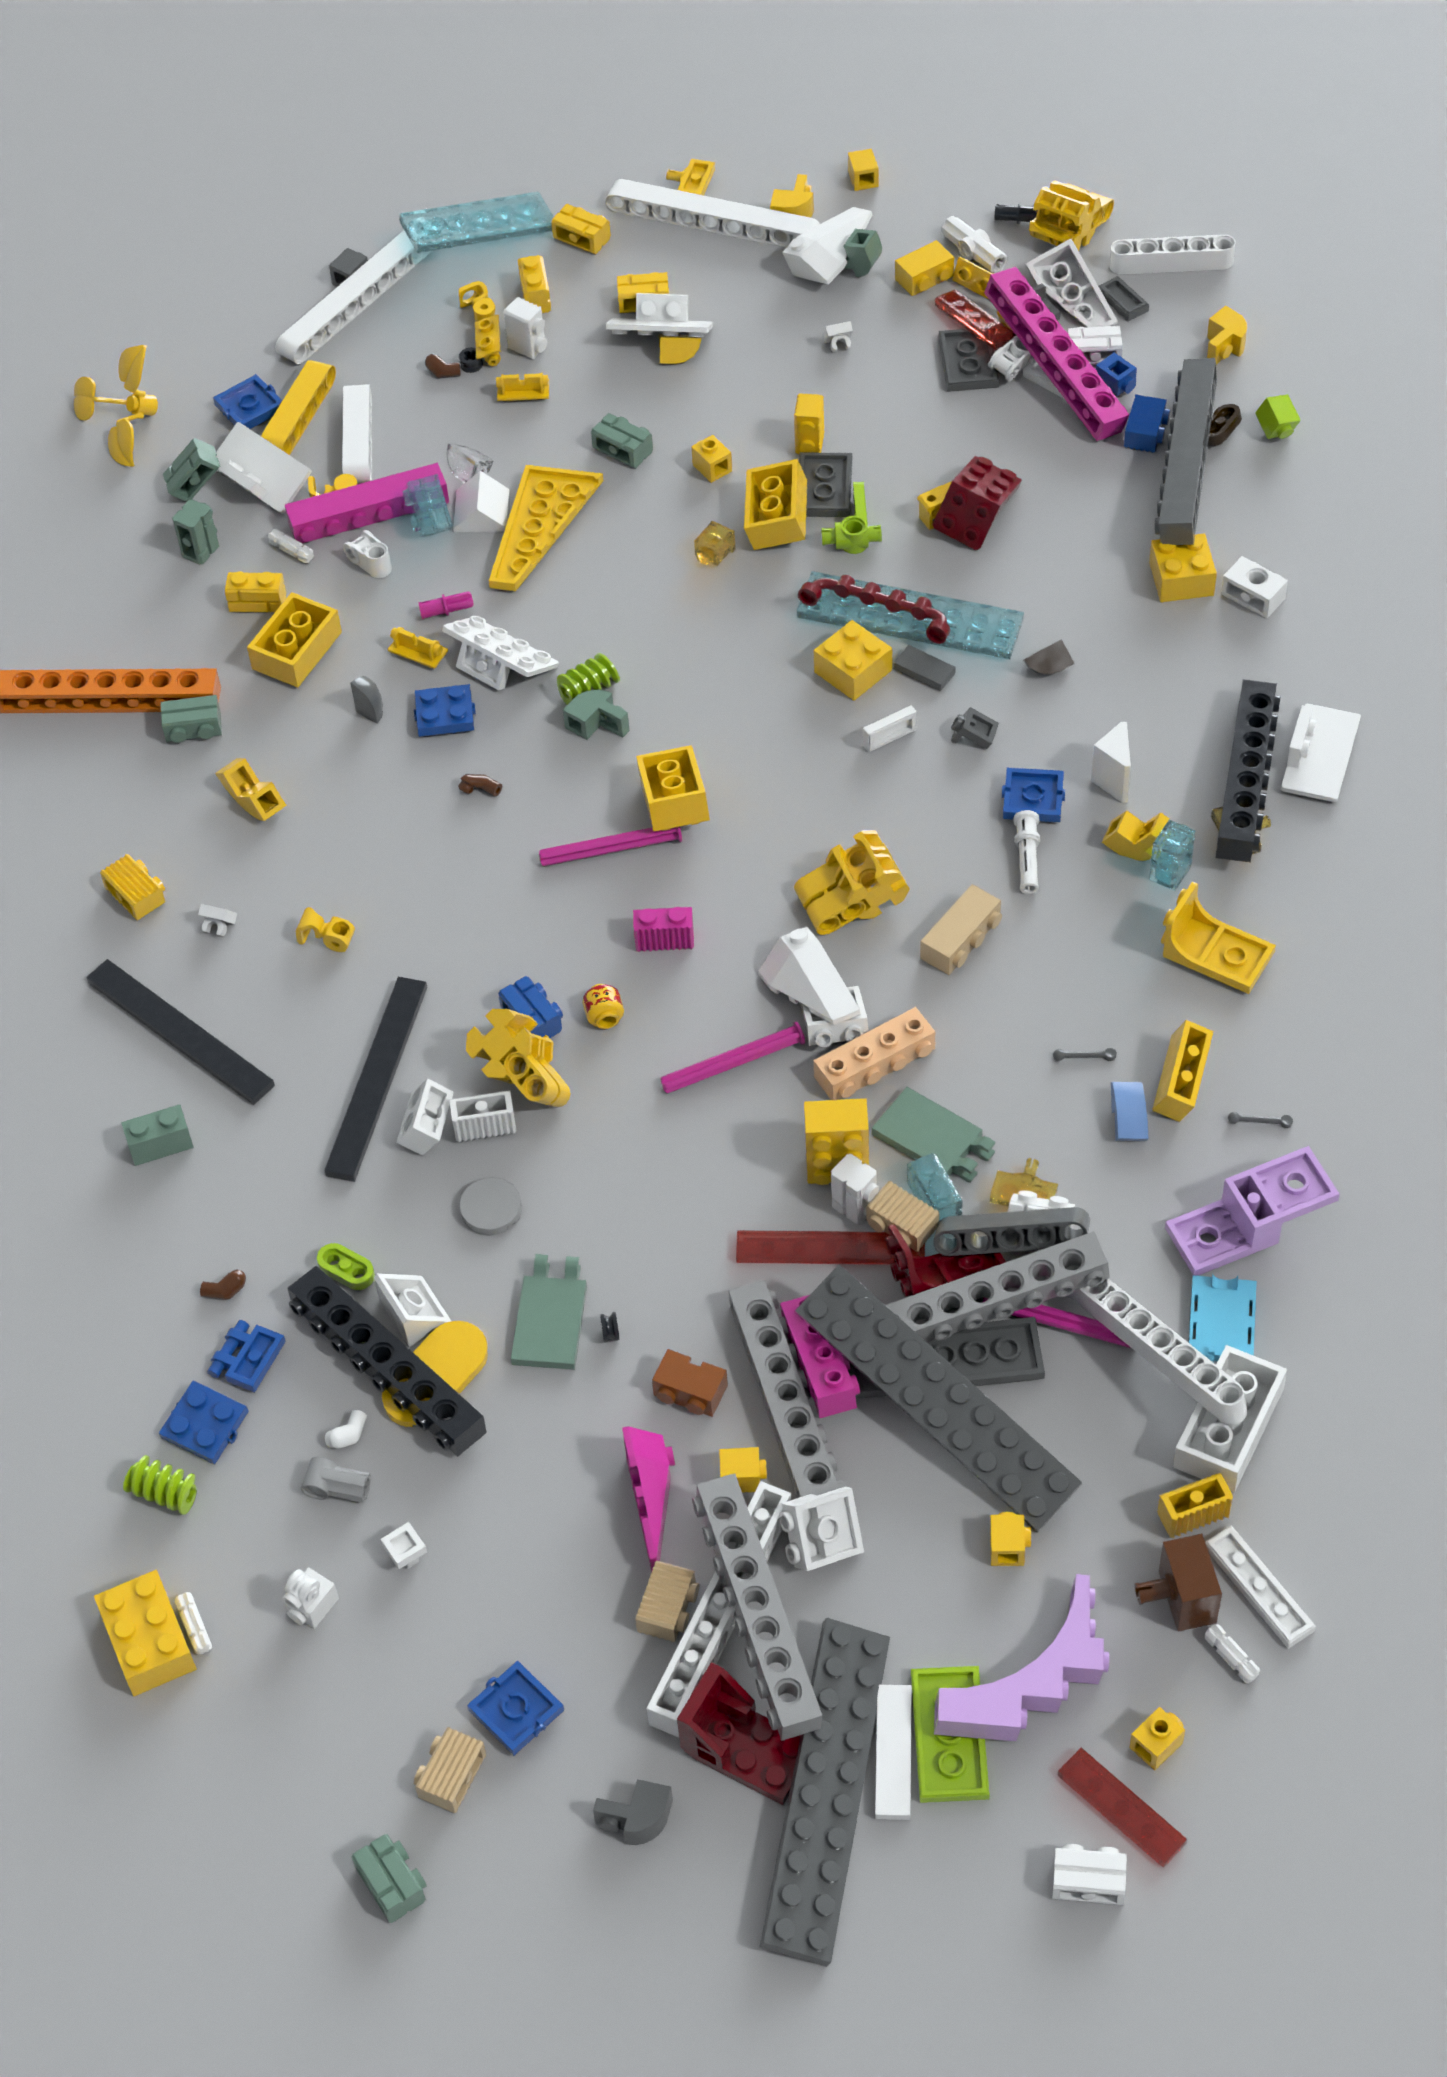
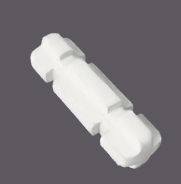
M273 529L268 534L269 543L298 558L303 563H309L314 558L313 549L303 545L280 530Z
M185 1592L182 1595H178L175 1598V1603L194 1652L197 1655L209 1652L212 1649V1644L192 1594Z
M1212 1625L1205 1632V1640L1212 1647H1217L1216 1652L1234 1671H1239L1237 1675L1245 1683L1255 1680L1260 1672L1259 1667L1252 1660H1247L1248 1655L1230 1636H1225L1226 1632L1220 1625Z

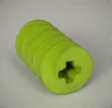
M598 653L594 656V659H587L584 664L576 665L575 669L567 670L566 674L558 675L557 687L562 700L568 705L577 695L590 691L591 688L593 690H602L600 683L609 688L611 687L609 678L618 683L620 677L613 663L605 655Z
M144 1455L139 1462L130 1467L123 1482V1490L125 1492H132L137 1497L144 1496L147 1501H155L159 1506L167 1505L169 1510H178L182 1515L190 1511L197 1494L195 1474L190 1473L183 1480L184 1470L178 1469L172 1476V1465L167 1464L160 1471L161 1461L158 1459L154 1460L151 1466H149L150 1457Z

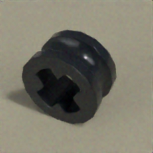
M470 347L460 352V367L464 372L474 373L482 368V358L476 359V348Z
M612 1312L610 1316L600 1314L604 1342H608L610 1338H614L616 1341L620 1340L616 1312Z

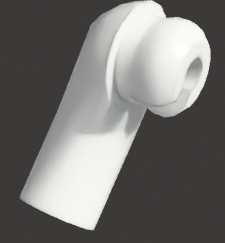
M353 1410L347 1425L336 1427L325 1434L326 1445L330 1448L339 1449L357 1443L367 1415L360 1410Z

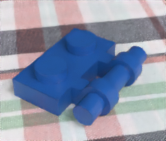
M239 1320L236 1326L230 1328L225 1336L226 1342L221 1350L216 1351L212 1356V1364L207 1373L214 1378H218L223 1370L228 1369L225 1374L227 1382L255 1393L286 1340L284 1335L257 1324L251 1334H248L246 1332L250 1325L243 1320ZM243 1346L236 1357L232 1356L237 1347Z

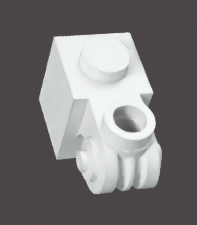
M309 1567L305 1572L297 1569L289 1576L285 1587L286 1594L282 1597L288 1610L287 1615L297 1624L303 1625L306 1623L314 1629L339 1599L335 1584Z

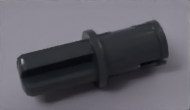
M1021 203L1018 206L996 204L994 218L995 221H1017V224H1020V222H1030L1035 219L1038 210L1035 211L1033 207L1022 206Z

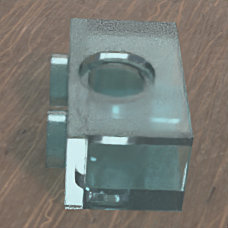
M1168 820L1153 843L1149 880L1176 891L1192 866L1195 830L1190 829L1184 824Z

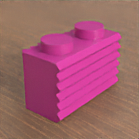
M692 907L633 910L636 951L640 952L642 950L645 952L649 950L651 952L653 949L655 951L659 949L661 951L664 949L669 951L676 948L679 950L684 948L686 950L688 947L692 950L694 948Z

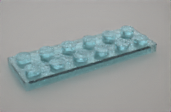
M537 191L400 213L399 222L416 252L420 253L552 231L551 222L554 216Z

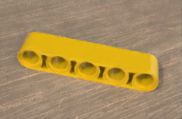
M308 360L269 421L261 437L290 455L333 386L336 377L335 366Z

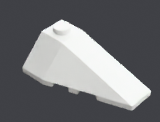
M852 207L798 235L782 252L792 275L829 285L847 264V253L844 244L855 229H866L873 216L872 212Z
M808 927L796 929L779 938L758 971L759 976L771 991L776 994L782 992L788 995L789 1001L795 1004L800 1002L808 1006L811 1013L833 1025L861 1014L860 1008L821 943Z

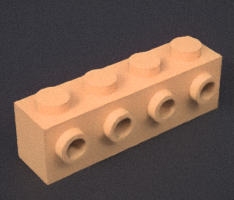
M914 1007L813 1060L814 1078L831 1100L848 1098L860 1088L868 1084H875L881 1077L893 1071L903 1069L908 1063L919 1057L923 1058L929 1055L935 1049L936 1032L920 1011Z

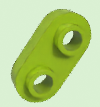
M338 1243L327 1244L318 1251V1266L332 1279L354 1290H363L373 1283L375 1272L371 1261ZM332 1261H339L335 1265H330ZM357 1275H364L361 1278H355Z

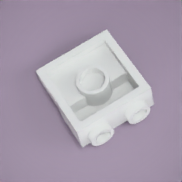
M859 986L847 988L860 1008L861 1014L835 1025L811 1013L808 1006L800 1003L809 1046L827 1047L834 1042H849L868 1032V1019Z
M845 1486L821 1495L809 1494L782 1503L784 1512L780 1513L779 1522L782 1529L788 1532L790 1542L785 1547V1553L788 1561L794 1564L795 1568L810 1571L864 1552L852 1488Z

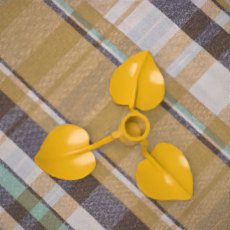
M147 345L129 347L121 353L118 365L119 378L122 382H125L124 388L134 393L128 396L127 400L95 397L96 384L90 377H80L74 385V411L80 420L87 421L92 417L94 401L126 405L128 411L134 414L117 420L116 426L110 429L108 435V449L112 458L117 463L130 467L135 465L133 461L134 431L129 421L137 418L143 419L144 415L153 416L158 409L156 396L137 390L141 381Z

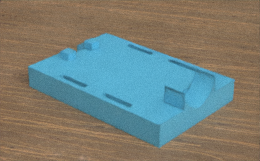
M1213 1273L1212 1277L1193 1275L1188 1343L1213 1363L1214 1361L1218 1362L1226 1345L1254 1356L1257 1281L1238 1279V1276L1234 1279L1223 1280L1215 1277ZM1195 1301H1197V1311H1194ZM1249 1306H1252L1251 1316H1249ZM1193 1329H1196V1337H1195V1339H1192V1338H1193ZM1248 1334H1250V1344H1248Z

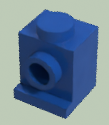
M1115 352L1096 365L1099 376L1116 396L1123 392L1128 394L1135 388L1137 368Z

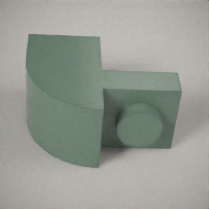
M855 229L844 244L847 253L845 268L853 269L856 277H862L869 273L882 253V244L877 231Z
M590 690L577 695L563 709L565 728L586 740L600 726L622 738L630 731L628 712L620 706L613 705L612 693L608 691Z

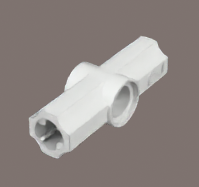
M951 216L946 219V222L941 227V234L958 247V251L964 259L968 261L974 259L993 273L1002 271L1007 263V255L991 244L990 238L984 230L977 229L974 231L958 217Z

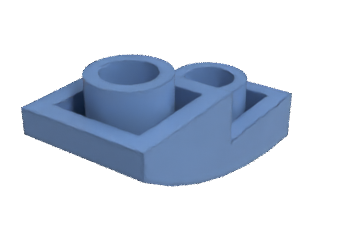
M1111 1082L1112 1113H1115V1141H1147L1149 1139L1148 1120L1142 1082Z

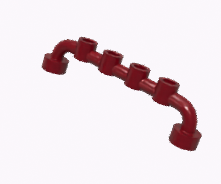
M842 575L839 580L821 578L813 582H806L798 591L799 600L807 606H815L822 596L821 590L829 589L842 598H846L849 595L860 598L861 602L866 605L874 603L884 605L893 613H897L900 610L911 613L917 620L932 619L933 621H931L926 630V636L936 644L944 643L950 634V627L947 624L946 616L941 611L931 608L932 603L928 598L919 597L914 603L907 601L905 593L898 589L893 590L890 595L880 593L879 585L874 582H868L864 588L855 586V580L850 575Z

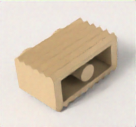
M888 1181L866 1206V1220L875 1231H885L888 1234V1226L895 1224L908 1247L918 1252L937 1229L939 1212L937 1209L934 1210L932 1206L909 1194L906 1190H903L902 1187H898L897 1184Z
M660 1561L655 1562L635 1618L636 1628L639 1633L675 1642L678 1632H685L689 1621V1613L686 1612L689 1602L695 1603L700 1584L696 1583L695 1571Z
M447 1727L442 1737L437 1735L433 1740L429 1752L432 1756L426 1766L421 1765L417 1770L414 1785H416L415 1789L418 1798L456 1813L483 1759L486 1757V1750L481 1740H477L474 1737L471 1738L469 1735Z

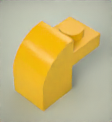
M797 174L794 191L774 189L770 209L811 218L814 213V196L812 186L808 185L807 175Z
M1226 305L1210 317L1208 323L1207 338L1210 341L1208 342L1207 358H1215L1216 365L1221 360L1228 358L1231 353L1240 357L1245 350L1247 322L1241 314Z
M1126 810L1111 820L1101 843L1119 855L1138 861L1150 860L1154 858L1159 844L1167 835L1165 829L1170 818L1160 812L1144 823Z

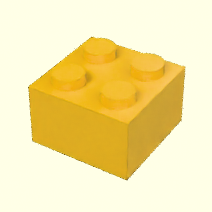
M1205 533L1195 534L1194 545L1162 544L1160 539L1151 540L1149 564L1160 603L1214 596L1217 572Z
M854 620L848 622L813 650L814 673L853 701L892 671V647Z

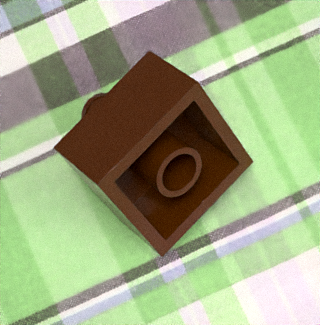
M1203 1534L1164 1541L1159 1565L1161 1579L1134 1584L1136 1597H1139L1137 1599L1139 1605L1167 1598L1178 1632L1216 1624L1222 1592Z

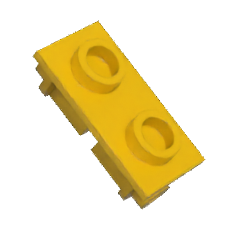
M958 257L952 281L988 299L984 292L990 275L993 273L962 257Z
M498 314L475 322L476 359L484 358L490 366L498 365L501 360L499 354L501 350Z
M543 372L524 374V380H520L519 374H501V377H496L497 401L549 399L548 375H543Z
M394 627L391 630L390 637L394 641L387 649L391 653L433 669L437 667L449 651L448 648L440 645L439 641H432L422 636L416 637L414 633L404 630L403 627Z

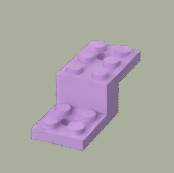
M1307 1146L1226 1178L1221 1200L1166 1221L1165 1229L1191 1273L1199 1276L1278 1244L1282 1223L1337 1202L1340 1194L1310 1147ZM1297 1180L1302 1182L1304 1186L1300 1189H1294L1287 1182ZM1209 1233L1216 1237V1241L1207 1243L1202 1241L1200 1236Z

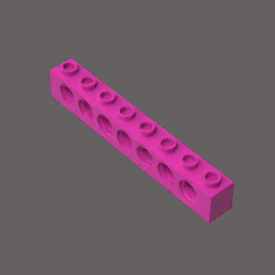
M1016 266L991 274L984 292L1095 440L1099 441L1121 433L1129 417L1126 408L1119 402L1111 388L1102 380L1097 370L1089 363L1083 352L1070 338L1068 332L1063 329L1054 314L1043 303L1041 297L1030 286L1027 279Z

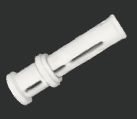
M1024 810L1016 813L1013 817L1014 825L1017 827L1014 842L1019 848L1020 890L1024 894H1034L1039 890L1036 847L1040 843V835L1037 833L1039 815L1034 811Z

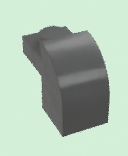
M637 1779L630 1805L596 1798L593 1809L595 1824L609 1832L624 1830L626 1845L647 1843L656 1838L667 1823L673 1802L671 1786Z

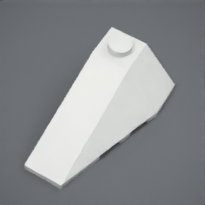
M1071 238L1026 263L1037 285L1044 284L1046 286V293L1086 328L1112 327L1118 323L1117 318Z

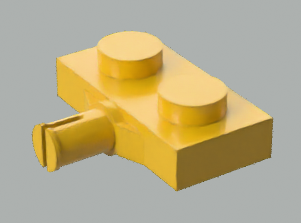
M691 158L688 167L682 172L668 169L666 179L679 181L680 185L677 189L679 191L704 196L715 172V162Z

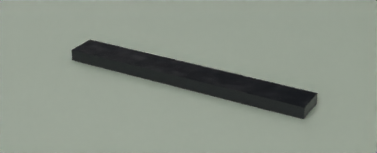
M109 959L105 960L86 977L91 986L251 1104L255 1105L275 1086L273 1079Z
M398 976L325 1167L326 1176L355 1182L426 993V981Z

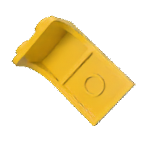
M1191 882L1188 889L1183 888L1181 890L1175 909H1169L1164 918L1163 926H1166V930L1161 939V943L1164 944L1163 957L1249 994L1275 953L1276 945L1212 917L1198 900V884Z

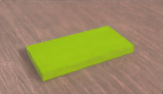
M979 1666L911 1669L920 1803L989 1800L985 1739L934 1735L935 1700L939 1688H968L980 1685Z

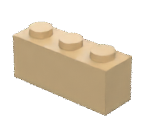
M971 884L920 941V959L947 975H950L956 967L960 968L965 963L971 950L978 948L982 944L987 932L999 925L1002 919L1001 900Z

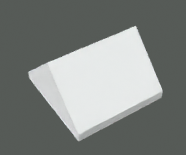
M479 471L456 490L453 531L504 532L508 521L509 489Z
M1120 722L1094 744L1091 782L1121 803H1128L1131 770L1127 722Z
M377 1273L374 1277L379 1301L409 1347L425 1339L438 1326L451 1322L422 1276Z

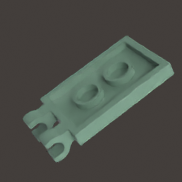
M909 1087L903 1090L872 1127L873 1136L946 1178L954 1172L965 1181L971 1183L978 1174L974 1170L978 1163L966 1157L967 1154L971 1151L985 1161H989L995 1154V1151L992 1149L995 1141L987 1136H982L983 1129Z
M535 1254L534 1275L524 1276L511 1353V1364L516 1366L575 1370L587 1291L586 1280H579L581 1270L579 1257H566L565 1278L562 1279L548 1278L550 1263H547L548 1255Z

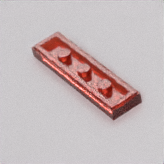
M956 289L935 298V306L995 351L1016 336L1012 330Z
M1082 1747L1058 1770L1057 1776L1163 1868L1187 1844L1185 1836Z

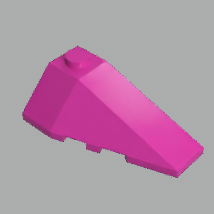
M627 1426L622 1427L626 1460L652 1572L655 1562L660 1561L671 1482L669 1466H674L675 1460L672 1447H665L663 1435Z

